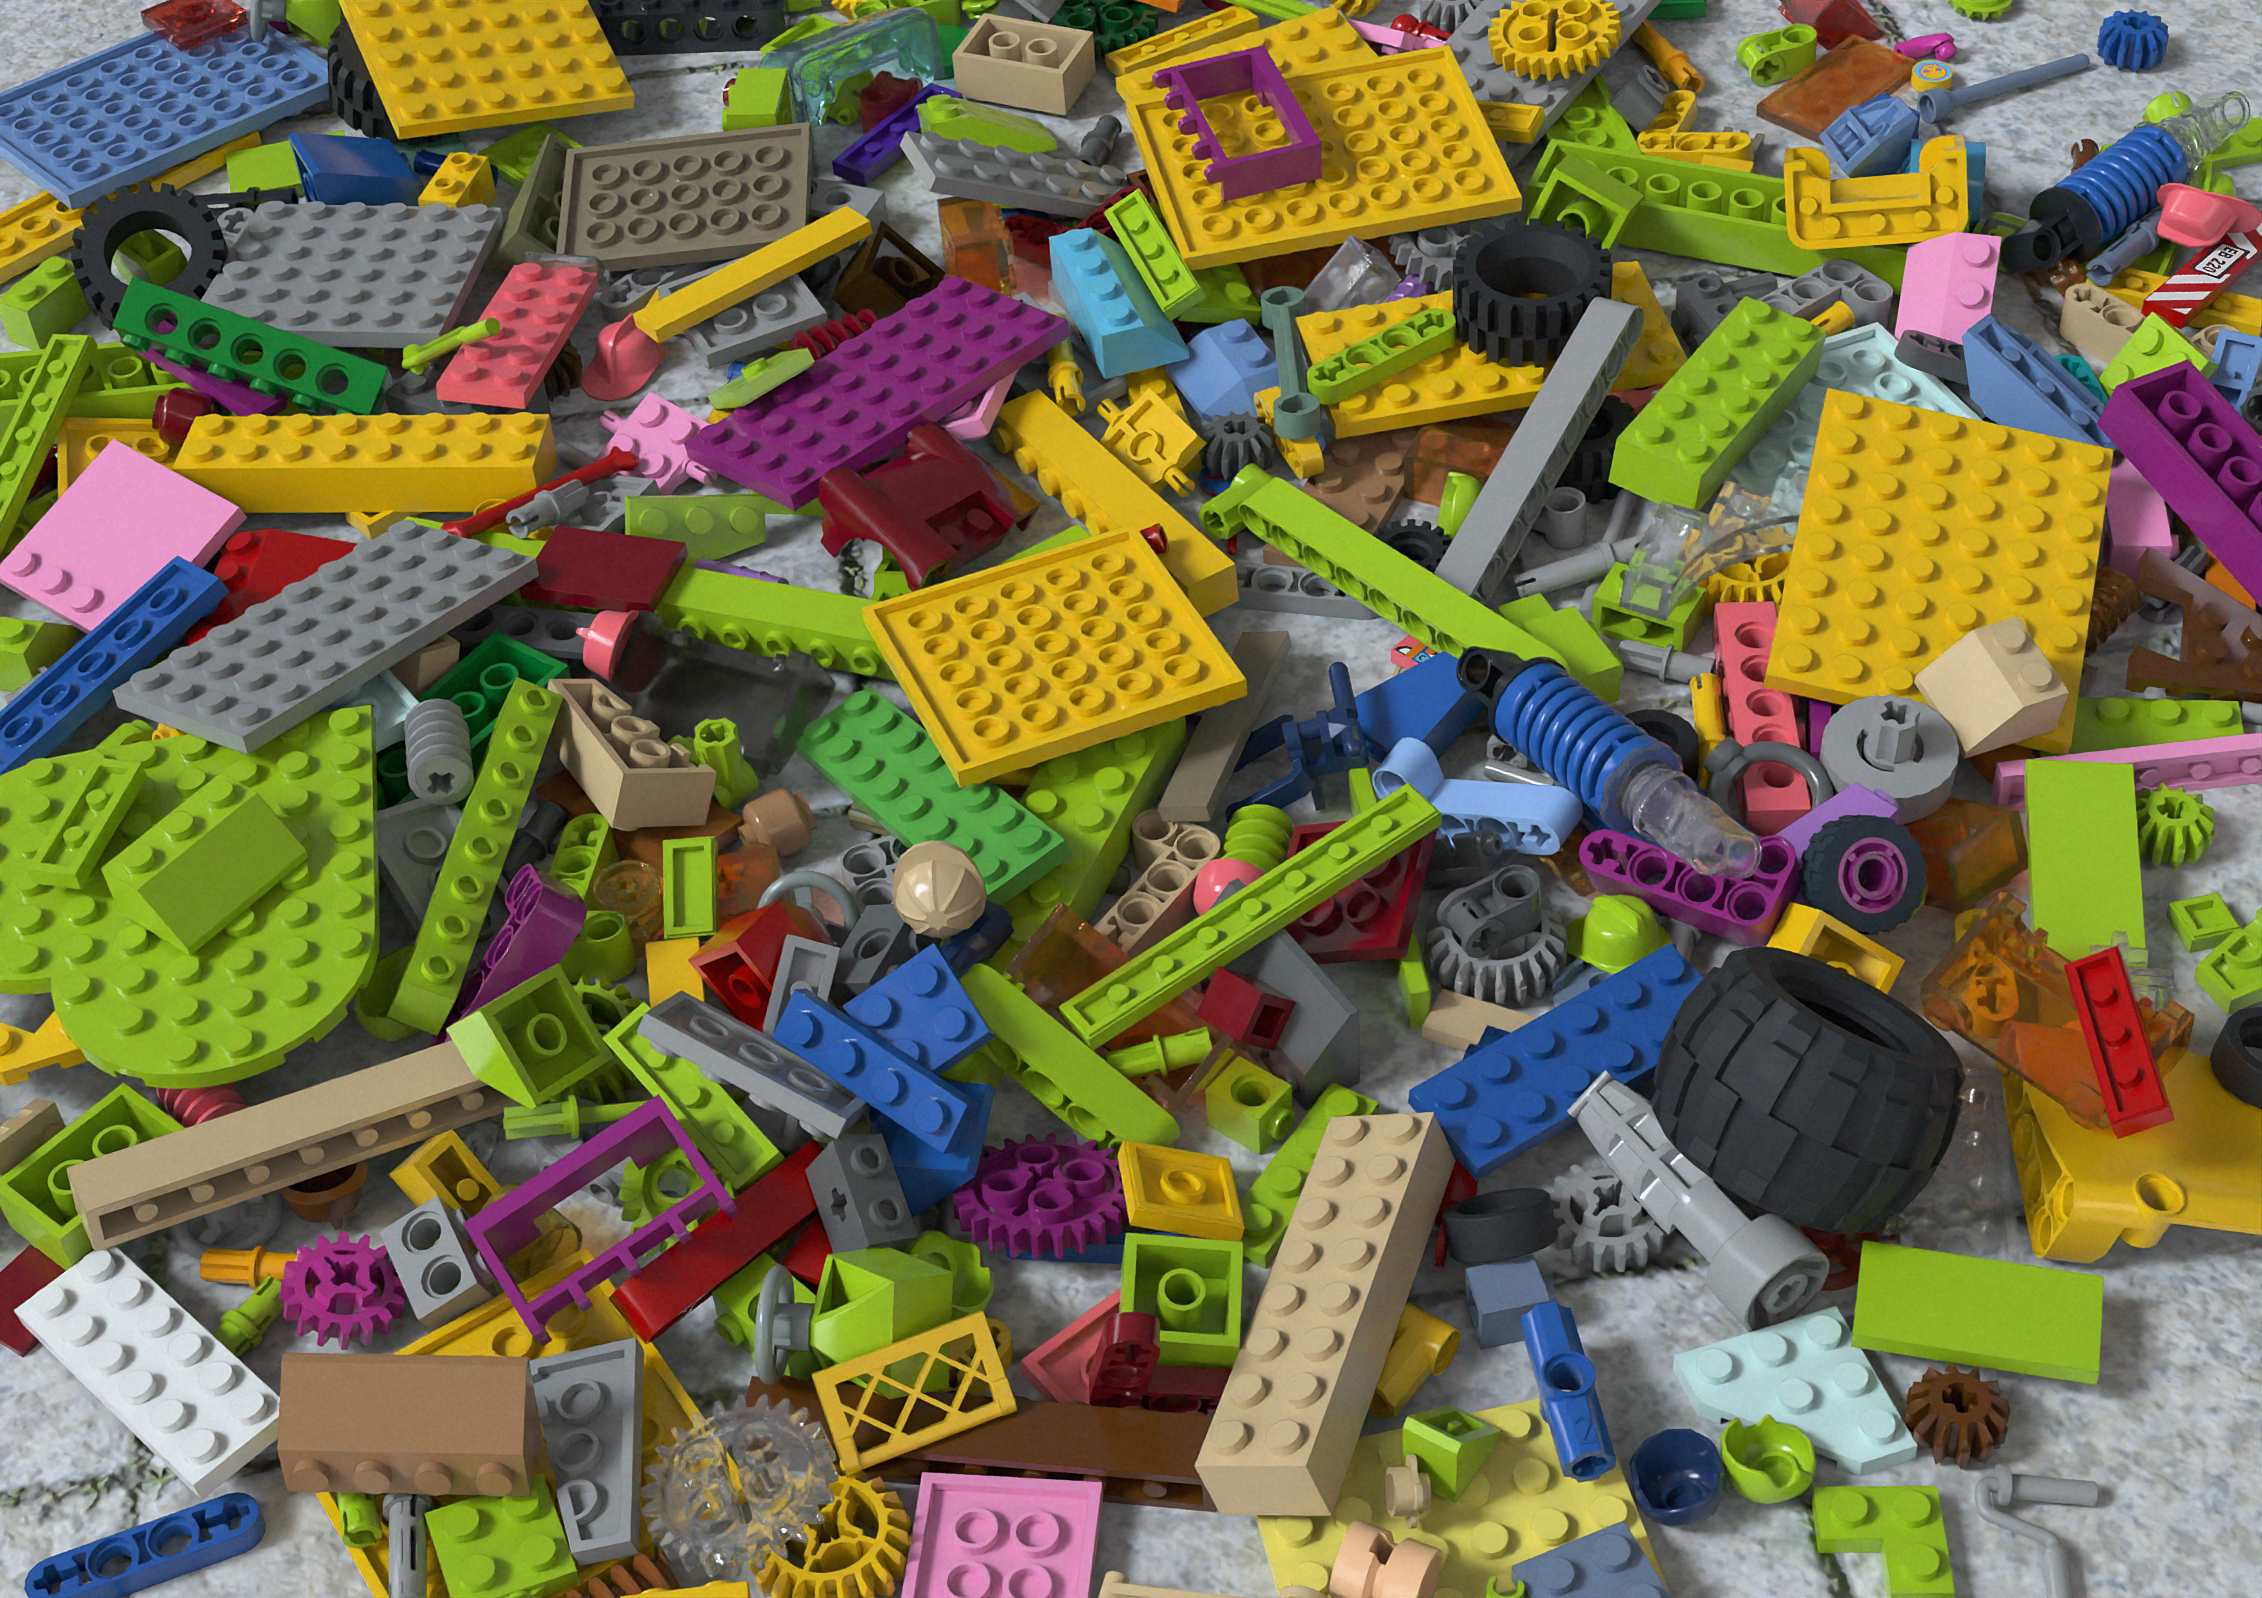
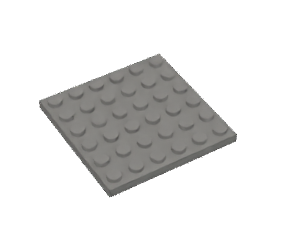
M269 201L258 206L229 253L228 260H225L222 273H217L201 301L329 347L405 348L410 344H417L421 347L451 332L504 224L502 208H488L483 204L453 208L441 203L429 204L427 206H406L403 203H390L385 206H366L361 202H351L345 205H325L323 202L313 201L299 205L285 204L281 201ZM208 334L202 338L200 343L218 344L221 336Z

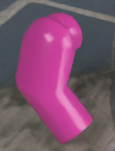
M1945 32L1919 36L1898 43L1894 46L1893 53L1899 64L1935 53L1937 60L1945 62L1957 54V47L1953 44L1955 39Z

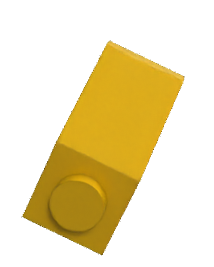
M453 1129L427 1139L389 1174L416 1207L438 1195L454 1210L459 1207L465 1209L471 1218L507 1195Z

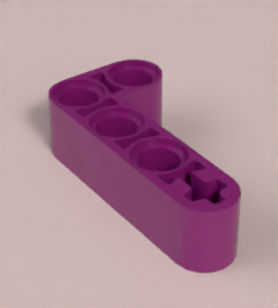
M1606 829L1594 831L1586 836L1579 849L1580 861L1590 883L1597 891L1608 896L1619 894L1636 896L1643 899L1653 909V912L1750 947L1768 944L1790 902L1794 903L1802 886V881L1799 880V870H1801L1795 848L1787 839L1775 835L1765 836L1754 842L1748 850L1737 874ZM1772 864H1786V867L1779 873H1764L1766 868ZM1652 875H1666L1665 878L1657 884H1644L1645 881ZM1701 892H1715L1712 898L1707 901H1692ZM1751 909L1764 910L1763 914L1756 919H1741L1744 913Z
M529 863L517 872L505 896V904L511 915L456 998L437 1036L433 1035L429 1048L452 1040L446 1030L450 1025L529 978L561 962L583 927L587 916V906L575 888Z

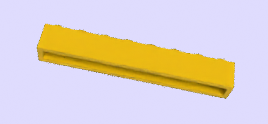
M1036 389L1001 406L994 420L995 428L992 429L993 441L998 450L1003 454L1007 453L1015 460L1025 475L1030 474L1041 485L1045 494L1049 497H1055L1064 506L1068 515L1073 519L1077 518L1088 528L1092 536L1134 524L1140 531L1160 523L1168 538L1169 552L1159 554L1157 557L1202 619L1239 601L1236 564L1041 390Z

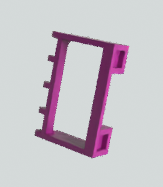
M1264 45L1161 69L1153 74L1152 80L1157 88L1169 87V93L1164 98L1167 108L1172 111L1185 110L1187 116L1182 117L1178 121V128L1183 135L1198 134L1201 141L1196 142L1192 146L1191 152L1196 160L1211 158L1214 164L1208 165L1205 168L1204 176L1209 183H1221V197L1224 202L1322 178V143ZM1252 88L1262 107L1272 106L1291 139V145L1228 160L1196 101Z
M658 1094L464 1222L463 1225L537 1343L539 1342L543 1347L552 1341L545 1326L555 1313L573 1301H576L583 1312L592 1307L593 1304L586 1295L588 1291L624 1267L627 1268L633 1278L641 1274L643 1271L636 1261L637 1258L674 1233L683 1245L693 1239L685 1226L704 1213L713 1209H722L728 1219L732 1220L739 1215V1212L725 1188ZM678 1145L705 1185L529 1303L503 1261L542 1236L533 1220L630 1156L638 1170H641Z

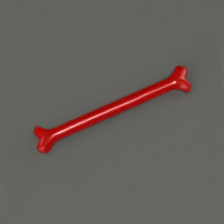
M613 446L610 454L603 459L467 519L444 522L440 530L470 539L474 535L506 522L508 512L533 501L535 495L540 491H552L573 479L580 480L583 486H587L619 471H634L639 465V456L630 451H622L618 446Z

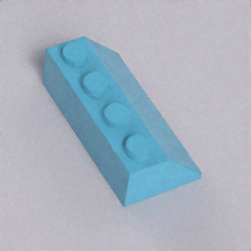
M1091 227L1081 230L1073 229L1064 234L1049 237L1052 279L1104 379L1189 359V350L1175 325L1163 313L1125 247Z

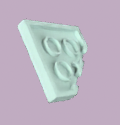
M1837 1306L1674 1355L1672 1369L1697 1416L1718 1424L1721 1423L1723 1418L1731 1421L1738 1417L1743 1425L1750 1426L1758 1423L1764 1415H1771L1776 1422L1798 1427L1813 1442L1815 1453L1837 1461L1836 1468L1859 1477L1915 1460L1917 1443L1913 1440L1910 1431L1862 1349L1851 1347L1852 1332Z

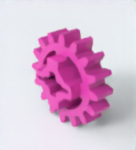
M341 1231L337 1243L330 1244L324 1235L317 1236L316 1249L314 1251L303 1245L297 1248L296 1261H287L284 1267V1277L281 1280L280 1301L285 1302V1320L298 1319L297 1334L299 1336H304L313 1330L318 1333V1346L323 1347L332 1337L338 1338L341 1350H347L350 1338L358 1337L365 1346L371 1345L374 1329L384 1335H388L391 1332L392 1319H401L407 1294L393 1262H388L389 1253L385 1245L373 1250L369 1248V1235L365 1234L362 1236L358 1243H351L347 1231ZM376 1281L382 1291L380 1298L376 1295L377 1286L374 1284ZM308 1282L312 1284L311 1294L314 1295L311 1299L305 1288Z

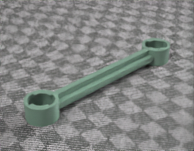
M1281 286L1271 288L1261 295V311L1263 325L1273 330L1281 395L1273 403L1275 432L1280 437L1286 439H1305L1314 436L1321 429L1319 399L1309 394L1307 390L1301 337L1295 322V317L1306 316L1305 295L1302 290L1295 287Z

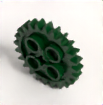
M1065 0L1047 24L1093 32L1095 59L1102 56L1105 60V55L1155 36L1156 30H1158L1157 7L1136 0ZM1032 14L1033 22L1043 23ZM1095 18H1096L1097 31H1098L1099 34H1101V36H1099V35L1097 34V32H1096V29H1095Z

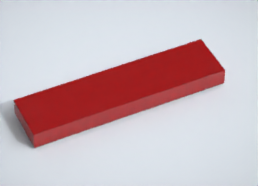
M2115 946L2065 964L2064 969L2107 1115L2117 1139L2175 1120L2125 959L2119 947Z

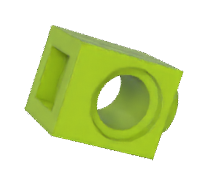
M1240 1056L1205 1090L1207 1125L1259 1155L1275 1139L1281 1140L1284 1138L1294 1122L1292 1085Z

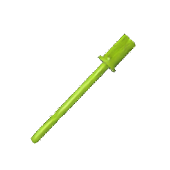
M745 1090L727 1093L739 1107L743 1106ZM574 1094L567 1095L566 1101L542 1103L532 1110L524 1105L504 1107L503 1124L506 1140L570 1134L571 1139H577L579 1137V1124L620 1120L649 1100L577 1108L576 1098Z

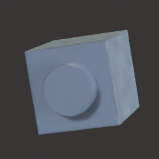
M1534 1255L1466 1268L1465 1305L1481 1350L1524 1341L1520 1328L1521 1315L1530 1312L1536 1304L1557 1301L1553 1281L1549 1275L1541 1276Z

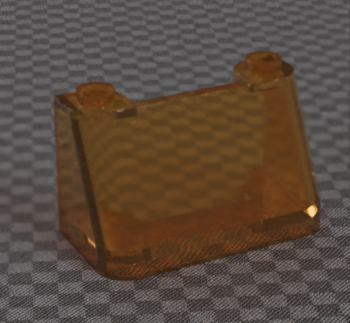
M2003 889L1922 981L1920 998L1924 1005L1922 1009L1923 1015L1936 1028L1945 1032L1952 1030L2064 1107L2066 1114L2081 1127L2086 1129H2093V1127L2108 1129L2111 1126L2064 969V965L2071 963V961L2047 946L2049 934L2047 931L2039 927L2032 933L2025 926L2021 915L2026 911L2027 904ZM2143 996L2138 1004L2163 1079L2188 1051L2195 1014L2172 999L2168 1001L2161 1011H2153L2154 1002Z

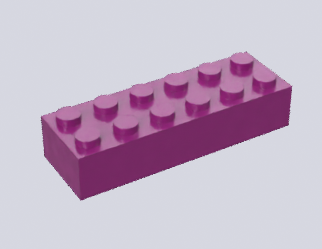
M2189 359L2117 385L2097 422V426L2262 608V438Z

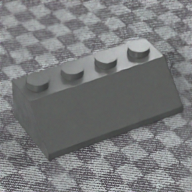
M1239 878L1229 882L1211 908L1246 886ZM1284 928L1223 966L1253 975L1296 1001L1274 1051L1244 1044V1046L1255 1061L1262 1060L1273 1075L1292 1085V1096L1305 1111L1313 1107L1330 1084L1336 1083L1349 1089L1360 1083L1359 1010ZM1215 972L1191 988L1197 994H1205L1206 987L1212 980Z

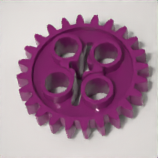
M1052 1132L1046 1136L1044 1141H1037L1032 1134H1026L1025 1143L1021 1144L1006 1138L1004 1139V1149L1002 1150L987 1145L984 1147L985 1158L980 1157L976 1176L953 1191L954 1218L960 1220L961 1232L972 1231L973 1243L989 1240V1251L991 1252L1000 1250L1005 1246L1010 1247V1257L1016 1258L1024 1250H1031L1033 1259L1039 1260L1044 1251L1052 1250L1054 1255L1061 1259L1065 1254L1064 1249L1070 1247L1084 1254L1086 1253V1242L1090 1241L1104 1246L1106 1245V1233L1120 1235L1122 1233L1121 1223H1129L1118 1159H1115V1149L1111 1147L1098 1151L1097 1140L1094 1139L1079 1145L1077 1144V1135L1074 1134L1069 1136L1064 1142L1057 1141L1055 1133Z

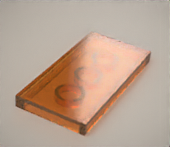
M1853 34L1757 104L1756 116L1824 145L1819 135L1849 107L1861 105L1883 92L1889 96L1911 80L1912 68L1918 61Z

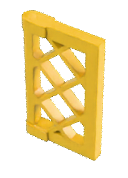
M981 1310L811 1374L840 1458V1467L846 1476L1017 1411L1016 1399L1005 1376L986 1317ZM971 1334L976 1348V1353L969 1367L938 1353L942 1344ZM921 1352L928 1354L913 1388L882 1374L886 1365ZM936 1358L966 1372L951 1406L920 1392ZM980 1363L984 1374L976 1371ZM865 1373L871 1375V1379L856 1410L841 1403L835 1387L836 1384ZM975 1376L987 1382L994 1401L964 1413L959 1411L958 1409L973 1377ZM879 1380L910 1394L894 1428L863 1414ZM917 1397L948 1412L943 1421L909 1434L901 1432ZM844 1412L853 1415L849 1425ZM860 1419L891 1433L888 1442L858 1453L853 1434Z

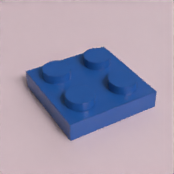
M934 943L843 1005L850 1018L937 1076L996 1037L942 950Z

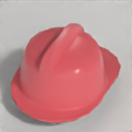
M2180 183L2162 185L2156 193L2157 201L2163 208L2157 226V234L2184 247L2194 249L2209 247L2218 243L2225 233L2249 232L2257 229L2262 223V215L2254 205L2232 196L2202 191Z
M630 313L623 321L609 324L601 329L597 336L595 356L586 367L581 378L582 389L589 397L599 401H617L637 393L648 382L656 368L666 357L665 346L656 342L636 327L633 313Z
M608 610L601 611L593 620L590 628H577L575 633L585 640L583 663L588 670L606 679L610 685L624 692H634L642 686L654 666L658 651L659 635L657 626L652 619L636 610H631L629 613Z

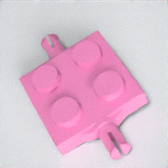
M1345 18L1379 57L1449 45L1452 50L1450 43L1432 40L1428 36L1420 38L1404 31Z
M652 392L647 394L627 419L617 416L610 410L603 413L606 418L602 415L600 416V427L614 433V436L595 460L598 461L607 457L613 446H618L622 451H630L639 456L640 462L634 471L617 472L618 475L655 479L661 495H671L676 487L689 477L700 481L705 486L713 485L710 478L714 481L717 480L718 473L689 459L684 443L698 435L702 428L711 425Z

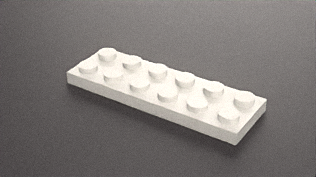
M115 1245L96 1252L93 1250L14 1310L21 1323L201 1500L278 1439L280 1397Z

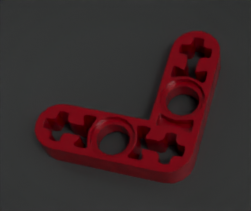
M1133 185L1119 190L1073 229L1081 230L1091 227L1114 242L1120 243L1119 237L1104 212L1137 189H1140L1147 201L1152 203L1147 188L1141 185ZM1020 214L1002 221L997 231L1006 252L1051 267L1049 237L1064 234L1073 229L1030 215Z
M1119 1313L1109 1317L1105 1322L1089 1371V1403L1091 1406L1113 1408L1139 1406L1149 1411L1170 1413L1198 1411L1208 1416H1214L1232 1369L1156 1365L1160 1356V1320L1148 1313Z

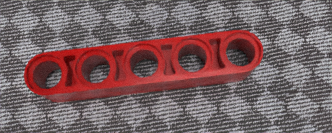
M813 1140L736 1197L733 1202L737 1206L738 1216L729 1220L724 1211L720 1209L690 1232L693 1239L684 1245L679 1240L644 1266L641 1274L635 1278L631 1276L613 1292L608 1300L645 1344L654 1341L712 1296V1292L764 1252L766 1254L818 1215L819 1210L805 1170L825 1149L819 1141Z

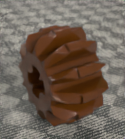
M1953 1362L1945 1369L1944 1374L1928 1367L1926 1373L1922 1375L1921 1382H1913L1912 1387L1908 1390L1906 1399L1908 1407L1905 1408L1904 1423L1908 1430L1914 1433L1913 1440L1918 1445L1917 1450L1933 1449L1932 1456L1934 1457L1935 1464H1938L1945 1457L1954 1458L1961 1470L1968 1464L1969 1457L1985 1464L1988 1458L1992 1456L1993 1449H2000L2001 1444H2004L2008 1432L2006 1424L2010 1416L2009 1400L2000 1397L2001 1390L1999 1389L1998 1380L1980 1381L1981 1375L1978 1366L1968 1374L1960 1373Z

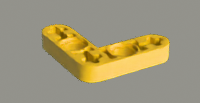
M1675 90L1667 93L1663 109L1640 132L1636 139L1642 154L1697 164H1701L1704 154L1746 161L1754 160L1752 140L1746 133L1690 132L1698 117L1696 95L1689 90Z

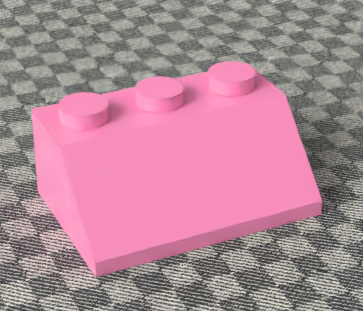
M1954 232L1908 246L1894 338L1899 341L1903 331L1917 330L1963 345L1962 336L1964 333L1991 313L2002 237Z

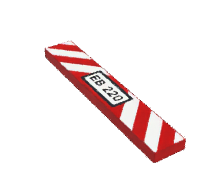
M2262 223L2257 229L2249 232L2225 233L2218 243L2205 247L2144 299L2141 314L2148 317L2153 311L2165 318L2172 326L2183 329L2262 259Z

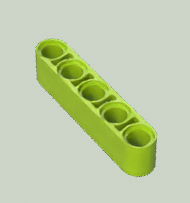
M978 963L974 964L960 978L996 1036L977 1050L1088 1142L1093 1139L1097 1140L1099 1151L1112 1147L1115 1149V1159H1118V1153L1123 1140L1171 1148L1179 1139L1181 1133L1179 1126L1165 1109L996 970L985 964Z

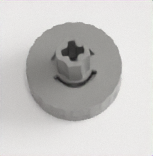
M1893 694L1885 696L1874 695L1854 700L1852 703L1840 708L1836 714H1833L1823 732L1819 763L1829 777L1833 796L1855 782H1858L1871 792L1881 789L1899 804L1901 808L1899 814L1902 823H1911L1933 814L1950 796L1959 758L1958 739L1948 721L1928 705L1914 701L1911 698L1898 697ZM1862 734L1867 736L1865 740L1862 739ZM1862 752H1864L1866 759L1877 768L1870 766L1862 759Z

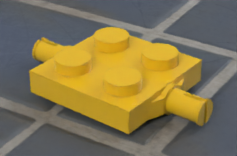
M1150 387L1133 405L1123 411L1113 400H1103L1102 403L1111 412L1109 413L1100 404L1098 405L1097 412L1110 425L1099 443L1156 494L1159 495L1166 486L1170 485L1180 497L1189 496L1190 493L1185 490L1181 483L1192 492L1194 491L1195 483L1182 470L1207 443Z

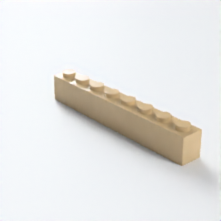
M453 1040L67 1167L66 1169L75 1208L96 1252L439 1135L451 1129L503 1113L504 1107L520 1106L522 1104L474 1077Z

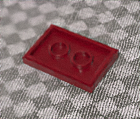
M556 526L536 557L539 576L521 586L519 591L523 599L627 613L631 610H636L643 615L652 616L688 557L686 542Z

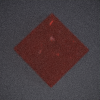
M167 0L140 11L144 26L180 51L196 49L201 46L202 42L217 36L230 35L235 32L236 28L249 24L245 9L232 0Z

